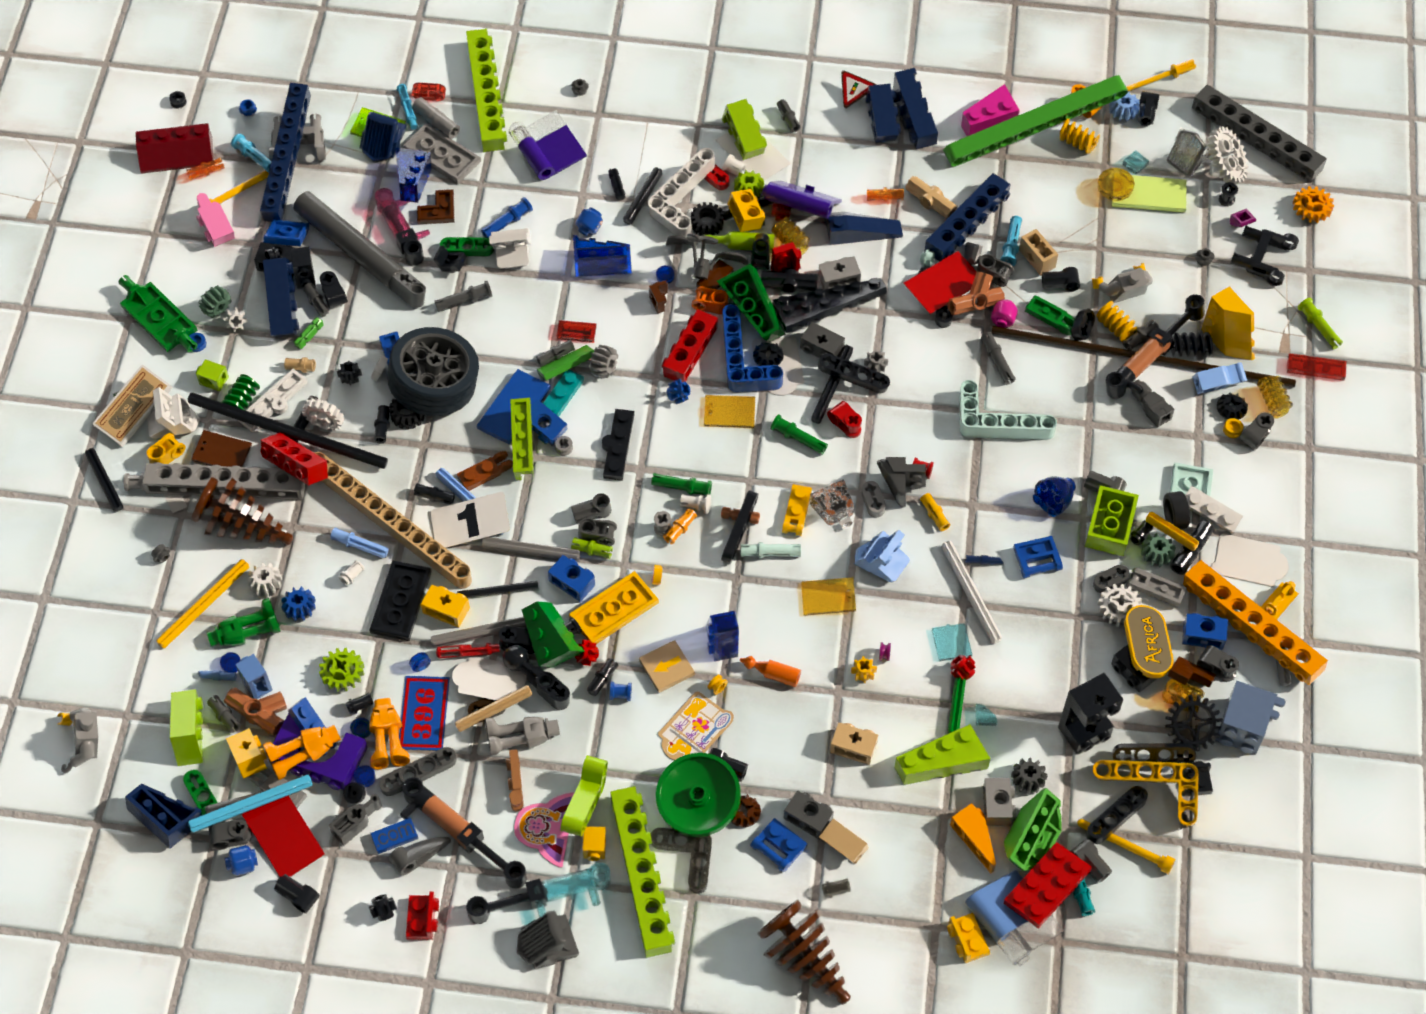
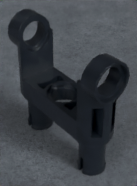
M1246 225L1242 237L1257 241L1258 245L1253 257L1248 258L1234 252L1230 264L1243 267L1248 273L1266 278L1267 282L1273 286H1280L1285 278L1284 273L1279 271V268L1261 262L1268 245L1285 251L1294 250L1299 243L1298 237L1290 233L1281 235L1266 229L1261 231Z

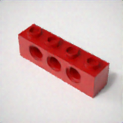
M697 309L694 315L690 316L687 323L688 326L686 329H682L677 344L674 343L672 345L669 357H665L661 367L663 368L664 377L673 381L681 379V382H686L718 329V317Z
M277 433L261 439L260 452L262 457L308 486L328 478L327 460L284 434Z

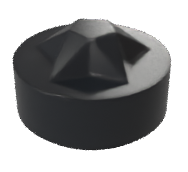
M351 782L345 786L343 795L347 802L358 804L364 800L366 790L361 783Z

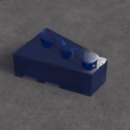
M395 147L400 200L418 203L432 170L431 152Z
M573 235L576 277L632 273L630 244L608 240L604 243L596 241V238L586 240L580 239L579 235Z

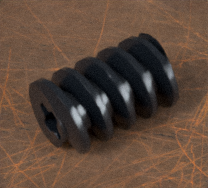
M1175 332L1172 337L1173 348L1171 353L1173 357L1176 351H1178L1179 357L1182 356L1183 351L1186 352L1187 356L1190 355L1191 351H1193L1194 356H1197L1198 351H1201L1202 356H1205L1206 351H1208L1209 356L1213 354V341L1209 332H1205L1204 335L1198 332L1196 336L1193 332H1190L1189 335L1183 332L1181 336L1178 332Z

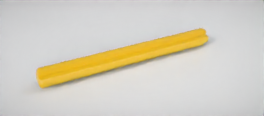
M243 559L239 560L156 640L158 645L166 648L249 569V564Z

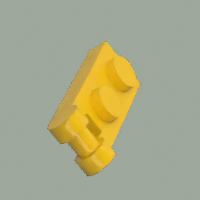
M792 485L782 533L788 534V532L796 533L797 536H802L812 493L811 487Z

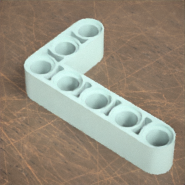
M965 380L961 384L959 421L960 433L963 436L969 438L1049 440L1053 438L1057 420L1052 415L979 413L977 383L973 380Z

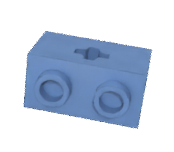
M254 654L242 658L239 663L235 664L243 685L253 699H259L273 690L265 669Z

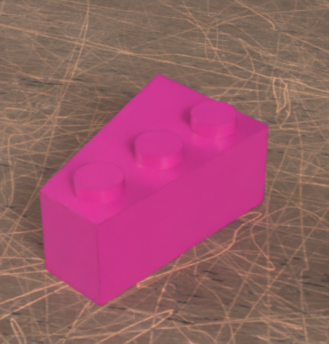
M1002 85L963 112L961 127L966 136L1019 115L1020 110L1006 85Z

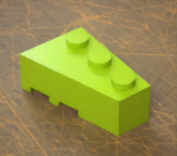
M196 689L171 693L170 741L178 766L203 763V733L201 728L203 716L202 712H200L203 709L202 697H198Z

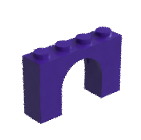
M289 713L273 742L274 745L284 744L301 735V730ZM346 732L336 753L330 759L319 763L305 760L289 769V771L296 776L309 775L313 782L328 784L334 790H344L345 786L351 783L368 749L366 740ZM301 747L273 762L284 760L299 753Z

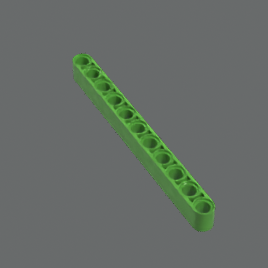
M1119 75L1110 77L950 143L943 149V152L952 167L961 165L1065 122L1067 118L1072 119L1118 100L1128 93V89Z

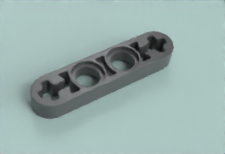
M450 747L441 748L381 778L379 784L381 792L386 796H393L402 792V785L405 781L403 775L406 772L414 773V777L423 782L453 767L457 761L455 751ZM447 754L448 757L450 756V760L447 761L443 756ZM436 758L438 759V762L440 763V766H437V763H436V760H435ZM425 763H432L434 765L431 771H424L422 766ZM397 777L400 778L401 785H399ZM387 782H390L393 785L392 789H389V787L386 786Z

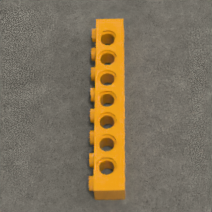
M1202 560L1184 575L1183 585L1187 587L1186 590L1198 596L1201 602L1214 609L1218 616L1228 619L1233 628L1244 633L1252 643H1256L1267 655L1274 657L1283 668L1289 669L1294 673L1298 680L1310 685L1325 671L1328 662L1326 658Z

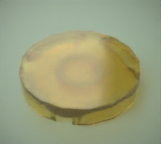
M1109 168L1103 171L1098 179V191L1102 196L1110 200H1124L1132 194L1135 185L1131 174L1120 168Z

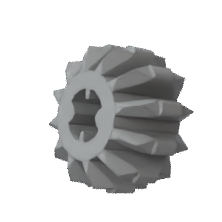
M599 345L595 347L594 353H591L592 357L589 359V368L594 375L608 378L609 375L612 376L613 370H616V364L618 363L617 350L607 345Z

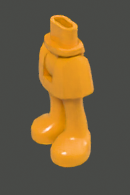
M390 698L375 700V707L372 709L373 712L369 724V731L375 736V752L370 759V766L375 770H382L388 767L389 758L385 744V735L388 734L391 763L397 767L409 764L410 756L400 744L399 729L402 727L400 717L394 706L391 705Z
M332 725L328 728L322 727V729L321 727L301 730L299 737L281 745H274L271 742L262 745L270 762L304 746L305 750L284 760L271 763L278 780H282L286 777L289 769L310 758L313 761L319 759L330 747H333V743L341 739L335 725Z

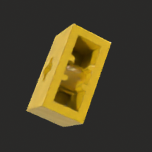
M435 585L430 586L421 603L423 614L458 628L470 609L468 598L461 593L455 594L443 586L437 587Z
M250 728L226 738L243 779L267 769L264 760L268 759L263 747L258 748L262 745L257 734L252 735Z

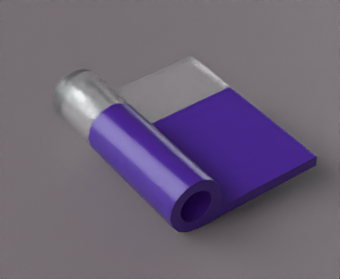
M557 110L527 127L523 122H515L508 130V133L540 180H546L587 157V154Z

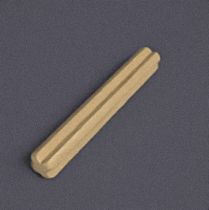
M526 685L456 721L455 725L458 731L462 732L485 720V718H489L530 697L532 691Z

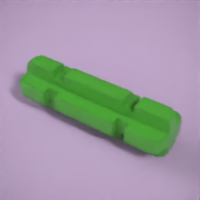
M318 317L314 318L311 322L312 324H309L300 336L294 340V345L299 349H303L306 342L308 343L318 332L317 330L323 327V321Z

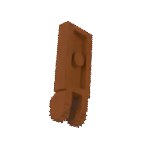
M500 451L493 457L457 473V477L461 484L470 491L511 469L513 461H504L508 454L506 451Z

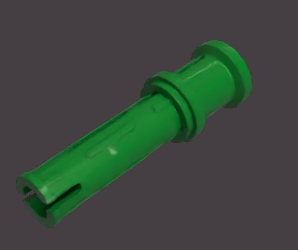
M779 414L775 417L770 427L772 431L776 430L784 434L787 439L793 438L821 455L824 454L828 447L827 443L797 428L796 423L784 420Z
M653 473L654 477L651 480V485L683 490L687 491L689 495L699 494L704 495L705 498L707 494H711L712 481L704 482L698 481L696 478L682 479Z

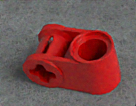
M841 401L827 412L829 420L843 431L846 436L856 438L861 434L862 429L860 425L862 417L847 402Z

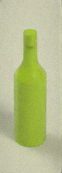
M730 231L726 235L705 236L717 239L718 243L727 246L731 250L752 251L754 237L759 233ZM765 233L770 238V252H772L775 234ZM763 241L757 242V245L760 247H764L766 243Z

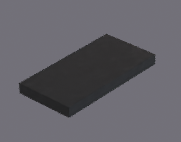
M392 560L370 627L371 634L410 641L432 573L431 568Z

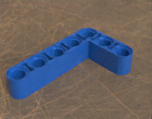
M734 304L725 306L723 308V329L728 388L732 392L780 389L783 385V370L780 366L744 367L740 310Z

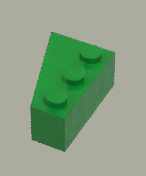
M537 601L521 609L539 667H555L585 652L574 640L575 636L573 633L569 632L563 624L564 620L552 603Z

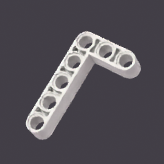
M702 148L648 200L650 216L676 236L687 238V234L693 233L691 219L677 209L675 205L714 169L715 157L712 149Z

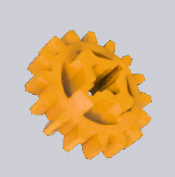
M1308 186L1307 190L1301 188L1300 192L1296 193L1292 203L1294 204L1293 210H1297V216L1302 215V220L1308 218L1311 223L1312 219L1319 223L1320 218L1325 221L1326 217H1330L1334 208V199L1329 198L1330 193H1324L1325 189L1320 191L1318 186L1314 189Z

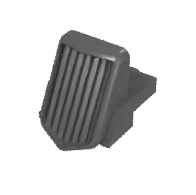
M886 457V459L877 461L881 474L898 505L906 506V487L912 489L926 487V464H906V457Z
M555 910L549 911L521 928L518 934L517 954L526 963L533 964L534 969L551 966L556 961L578 956L579 951L566 914L557 916Z

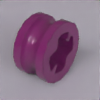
M883 642L880 643V661L882 659L890 660L891 643L884 645Z

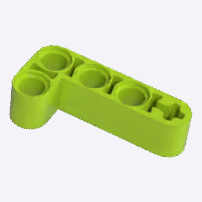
M589 755L586 756L582 767L581 780L563 816L560 827L561 831L582 837L605 786L607 760Z

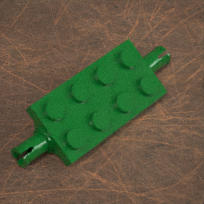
M128 275L123 276L126 281L122 277L119 279L118 283L128 293L126 299L120 302L121 307L162 348L169 352L181 344L188 352H193L190 347L196 350L198 344L189 335L198 331L197 326L151 282L145 286L135 284Z

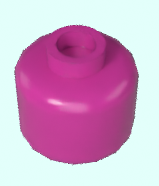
M1010 300L998 301L994 305L991 320L997 327H1011L1016 320L1018 309Z

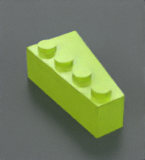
M971 724L896 757L894 768L903 784L907 785L928 781L931 778L941 776L942 778L949 777L951 774L971 773L972 770H986L989 767L990 757Z

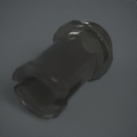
M848 878L830 883L826 881L825 884H822L823 894L829 898H832V895L851 891Z

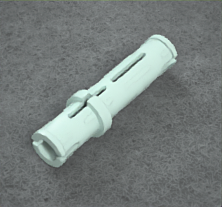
M763 542L758 544H741L740 554L741 557L754 556L759 558L768 556L801 557V544H763Z

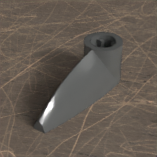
M449 837L430 838L405 848L401 846L392 851L388 859L398 872L404 876L451 843V839Z

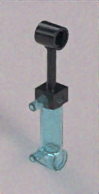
M597 862L590 868L541 881L540 878L525 882L527 892L489 903L481 896H474L468 900L466 905L468 917L471 922L482 924L488 920L490 911L530 900L532 910L537 909L540 918L547 913L545 908L547 906L546 902L586 891L589 892L592 905L598 906L601 902L597 890H604L610 885V869L605 863ZM600 873L605 875L602 879L595 878ZM477 907L483 908L480 913L473 912Z

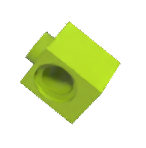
M206 359L196 370L199 385L219 392L229 378L226 366Z

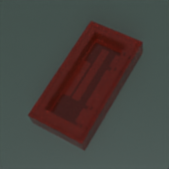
M559 320L557 340L570 339L571 341L594 343L597 323Z

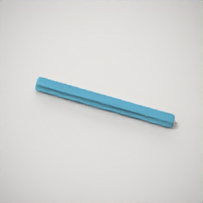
M305 775L192 819L188 822L192 832L202 830L309 788L313 785L309 775Z

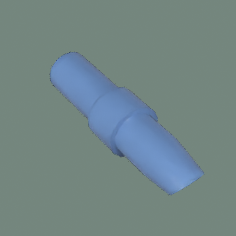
M219 670L198 671L200 678L216 681H236L237 673Z

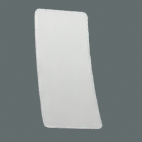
M164 494L172 513L187 508L182 495Z

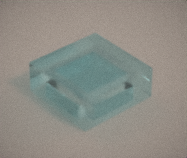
M1135 150L1123 160L1122 165L1137 175L1148 166L1149 160Z

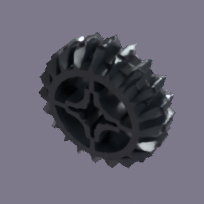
M1188 695V702L1185 701L1184 697H1180L1181 705L1173 702L1176 710L1168 709V712L1173 715L1172 717L1165 716L1166 720H1171V724H1166L1165 728H1172L1173 731L1168 732L1167 735L1173 736L1175 734L1176 737L1173 738V743L1180 740V743L1194 745L1195 751H1200V744L1204 749H1207L1206 741L1213 745L1215 742L1211 737H1220L1219 734L1215 733V729H1221V726H1216V722H1222L1223 720L1222 718H1215V715H1218L1220 710L1212 711L1215 704L1211 703L1207 706L1208 698H1204L1201 703L1200 695L1196 696L1195 701H1193L1192 695ZM1195 705L1203 708L1208 713L1209 718H1199L1195 711ZM1188 707V717L1183 721L1177 722L1180 712ZM1192 717H1195V720L1204 721L1195 725V729H1192V726L1183 725L1184 723L1191 722ZM1210 724L1208 733L1199 739L1200 728ZM1178 728H1188L1193 741L1185 739L1179 733Z

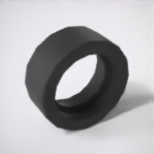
M1182 491L1166 493L1163 499L1165 520L1179 529L1188 528L1190 524V511L1185 494Z

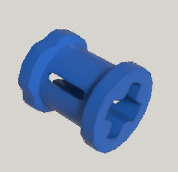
M611 682L610 700L620 698L631 701L632 683L625 685Z

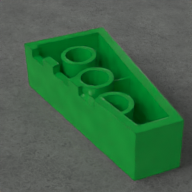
M751 264L717 281L763 339L767 342H772L785 335L756 268Z

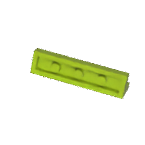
M530 398L510 399L513 473L516 481L522 480V474H534Z

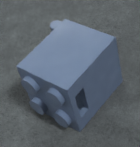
M1236 681L1222 718L1223 721L1220 724L1221 729L1218 731L1220 737L1216 738L1215 741L1220 742L1224 746L1241 749L1244 753L1256 755L1264 739L1269 720H1277L1280 716L1278 711L1273 710L1274 705L1284 707L1286 704L1285 699L1278 697L1275 693Z

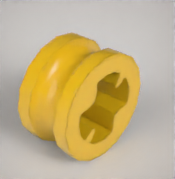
M718 674L710 681L708 689H713V693L718 695L727 686L728 681L726 679L722 680V676Z

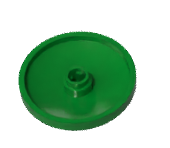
M691 753L674 760L663 771L656 787V804L663 820L676 832L691 837L708 836L722 830L735 817L741 802L740 783L732 767L720 757L708 753Z

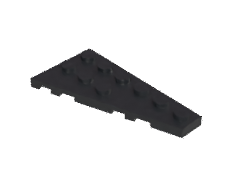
M872 278L868 281L853 282L843 286L836 285L833 288L817 289L808 293L801 292L797 295L781 296L773 299V307L786 333L792 331V327L797 325L800 327L806 326L807 321L812 319L821 320L843 311V307L847 305L853 307L857 305V301L862 299L868 301L886 294L887 290L882 278Z

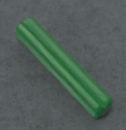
M957 677L954 681L948 734L960 729L966 684L964 678L961 680V678Z

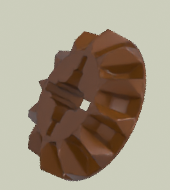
M748 794L741 796L739 809L731 821L734 825L749 827L759 820L761 808L756 798H752ZM741 804H743L745 808H749L747 810V817L745 816V814H743V812H739L741 810Z

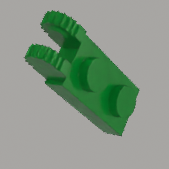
M1034 295L1025 307L1024 312L1059 329L1061 333L1067 336L1071 335V327L1074 324L1075 317L1068 314L1067 311Z

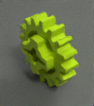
M336 648V653L334 654L329 651L330 657H323L324 663L319 664L321 670L319 674L323 684H328L330 690L335 686L337 692L343 687L345 691H348V686L355 688L354 682L360 683V676L365 674L363 670L365 667L361 656L356 655L355 650L348 653L347 648H344L343 652Z

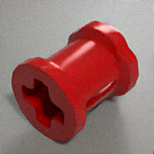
M915 457L913 464H926V479H930L934 462L927 463Z

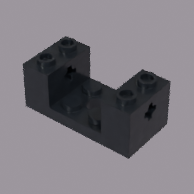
M1105 672L1068 692L1058 728L1076 754L1081 751L1086 752L1099 741L1103 743L1110 739L1114 726L1107 715L1113 716L1121 710L1124 699Z

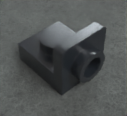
M1203 761L1193 762L1192 764L1198 769V795L1212 794L1213 788L1209 773L1211 764L1204 763ZM1188 768L1186 772L1187 779H1192L1195 776V772L1193 769ZM1190 790V795L1194 796V792Z

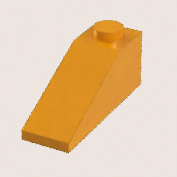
M971 803L952 816L950 826L991 874L994 872L996 861L985 815L980 808H976Z

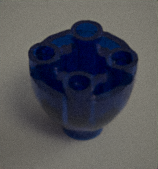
M1047 477L1038 481L1035 485V494L1032 498L1035 504L1039 505L1049 516L1055 517L1062 514L1071 504L1076 485L1068 477Z

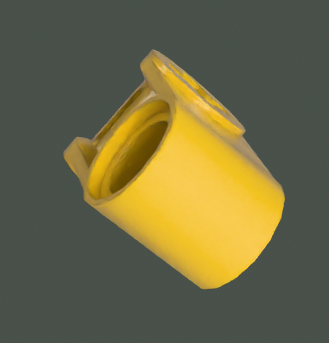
M168 433L147 449L149 463L169 464L184 453L186 446L183 443H179L172 433Z

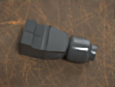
M1135 380V383L1143 387V392L1138 394L1132 390V394L1138 401L1142 402L1141 405L1146 416L1158 428L1172 420L1174 408L1162 396L1152 392V389L1144 381Z

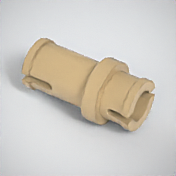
M307 357L302 359L286 358L284 367L285 370H301L302 373H307V371L314 372L316 361L315 359L309 360Z

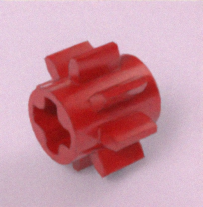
M582 640V644H578V646L582 647L585 652L575 656L576 662L590 666L591 662H596L599 656V649L596 647V643H591L590 640Z
M959 655L952 660V667H950L952 671L950 673L955 678L959 677L961 680L963 678L968 680L975 674L976 666L974 664L976 662L970 655L967 658Z

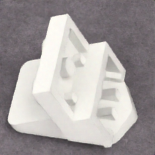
M528 228L491 232L489 242L496 250L497 266L500 269L522 267L529 264L528 245L531 244Z
M160 387L153 390L155 410L147 418L149 436L158 439L168 433H172L175 436L194 432L200 422V418L190 407L188 401L178 393L170 396Z

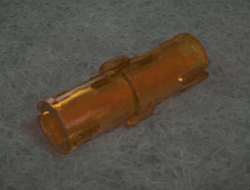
M221 157L186 169L187 175L195 172V174L188 176L189 180L191 181L203 175L209 176L211 172L224 169V164H219L222 162Z
M883 187V189H867V201L883 200L887 202V200H904V188L887 189V187Z

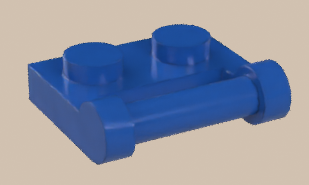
M1052 536L1017 543L1013 546L1023 578L1054 569L1056 571L1063 569L1062 561ZM1048 558L1053 560V562L1028 567L1027 564Z
M774 818L753 839L750 847L754 850L758 849L777 864L779 870L785 872L807 848L808 843ZM765 840L768 841L787 858L783 859L763 842Z

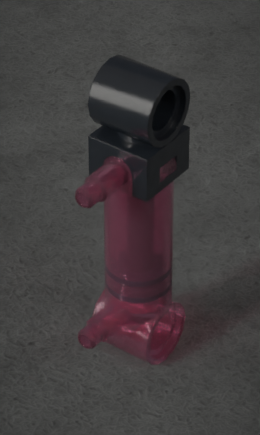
M381 188L375 193L377 210L382 213L402 255L405 254L406 262L412 266L421 264L424 260L422 245L418 240L430 235V232L427 229L415 233L413 228H410L399 207L411 202V198L408 196L395 201L393 192L390 189Z

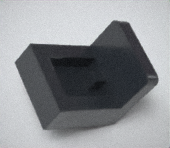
M440 246L433 260L442 272L460 271L467 256L464 252H448L444 246Z

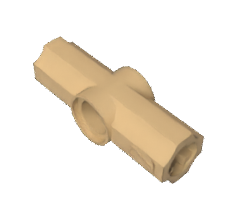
M912 176L906 184L905 189L916 196L924 208L929 210L932 208L946 219L958 207L943 196L940 188L934 185L930 187L916 176Z

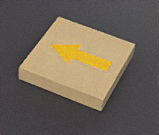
M675 640L639 658V662L658 693L695 675V671Z

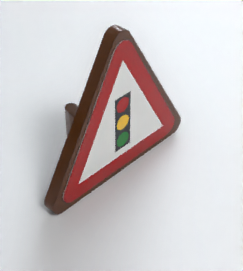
M843 70L841 78L844 108L847 109L866 96L869 86L876 85V83Z

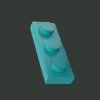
M571 370L565 371L543 404L557 416H560L584 382V376Z

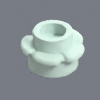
M926 250L921 254L920 263H923V267H931L934 261V252Z

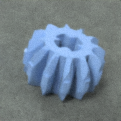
M1128 92L1124 97L1109 103V111L1113 114V118L1118 117L1119 121L1122 119L1128 121L1129 118L1134 119L1139 113V99H1136V94L1130 95V92Z

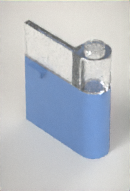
M1015 870L976 891L965 903L1012 964H1019L1021 966L1030 959L1028 955L1032 950L1062 934L1065 930L1053 915L1038 929L1004 904V899L1023 879L1018 871Z

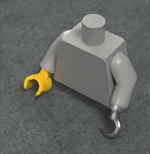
M81 708L70 713L60 712L57 715L62 717V721L58 725L70 726L73 722L75 756L70 759L66 769V764L62 765L61 771L63 773L70 772L72 767H78L91 758H97V713L92 712L88 708Z

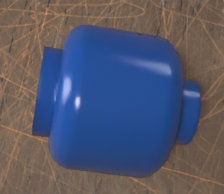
M591 207L583 209L576 220V225L579 228L578 232L584 236L588 234L595 235L603 224L602 214Z
M248 845L230 849L228 857L224 858L226 869L231 870L235 876L251 873L254 871L255 866L258 865L255 849H251Z

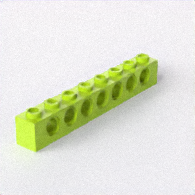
M487 29L466 31L483 152L505 150L504 142H507L506 131H502V128H505L504 117H500V114H503L502 103L498 104V101L501 100L500 89L496 90V87H499L498 76H494V73H497L496 62L492 63V60L495 59L494 49H490V46H493L492 35L488 36Z
M635 786L610 791L646 958L671 953L672 944H675L673 931L669 932L667 924H670V917L668 911H664L662 905L666 903L664 892L659 891L658 884H661L659 871H655L653 866L657 862L655 852H650L649 845L652 844L650 831L646 832L644 827L648 823L646 813H641L640 806L643 805L641 793L636 792ZM628 809H632L635 811L632 814L625 813V811ZM635 828L639 832L632 834L629 830ZM636 848H641L644 850L641 853L633 852V850ZM642 867L648 869L645 873H639L637 870ZM646 887L653 889L650 893L642 891ZM650 907L657 909L655 913H648L646 910ZM655 927L662 929L658 934L651 932Z

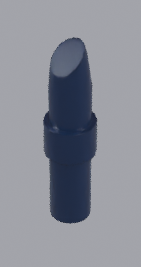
M966 555L965 563L980 565L1004 564L1000 557L988 555Z

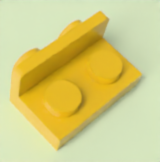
M973 913L957 919L955 916L950 917L947 931L951 938L954 937L957 943L955 945L956 952L960 958L963 957L965 963L990 954V950Z

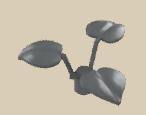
M687 234L686 238L671 235L668 236L666 246L673 244L692 245L694 258L693 277L697 279L708 280L709 270H713V266L718 258L740 262L744 265L749 264L748 259L744 255L734 252L717 253L711 264H709V260L704 259L705 243L718 244V240L710 236ZM698 242H701V255L697 261L696 245H698Z

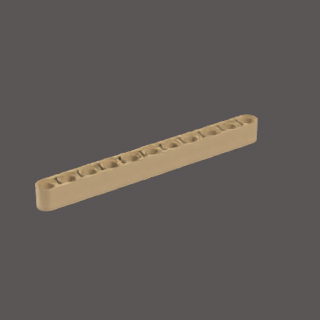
M315 452V454L327 460L328 478L322 480L324 484L456 587L464 589L471 585V571L467 564L325 454Z

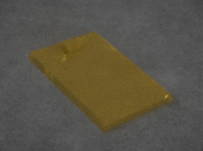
M706 395L704 426L754 428L755 397Z
M853 577L801 582L804 616L856 611Z

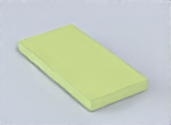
M1113 174L1112 207L1185 213L1186 180Z

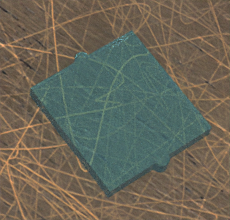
M965 623L947 624L946 626L932 628L939 661L952 660L959 655L965 657L970 655L972 657Z

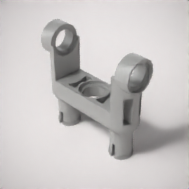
M311 114L310 126L304 127L300 145L315 144L318 161L326 160L324 130L321 127V115L316 114V119H314V114ZM278 116L274 117L273 120L274 129L271 132V147H269V159L271 161L282 116H279V122Z

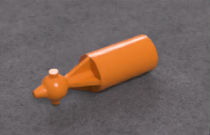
M752 656L740 658V662L747 669L755 667L765 678L796 687L798 684L801 669L773 660L756 662Z

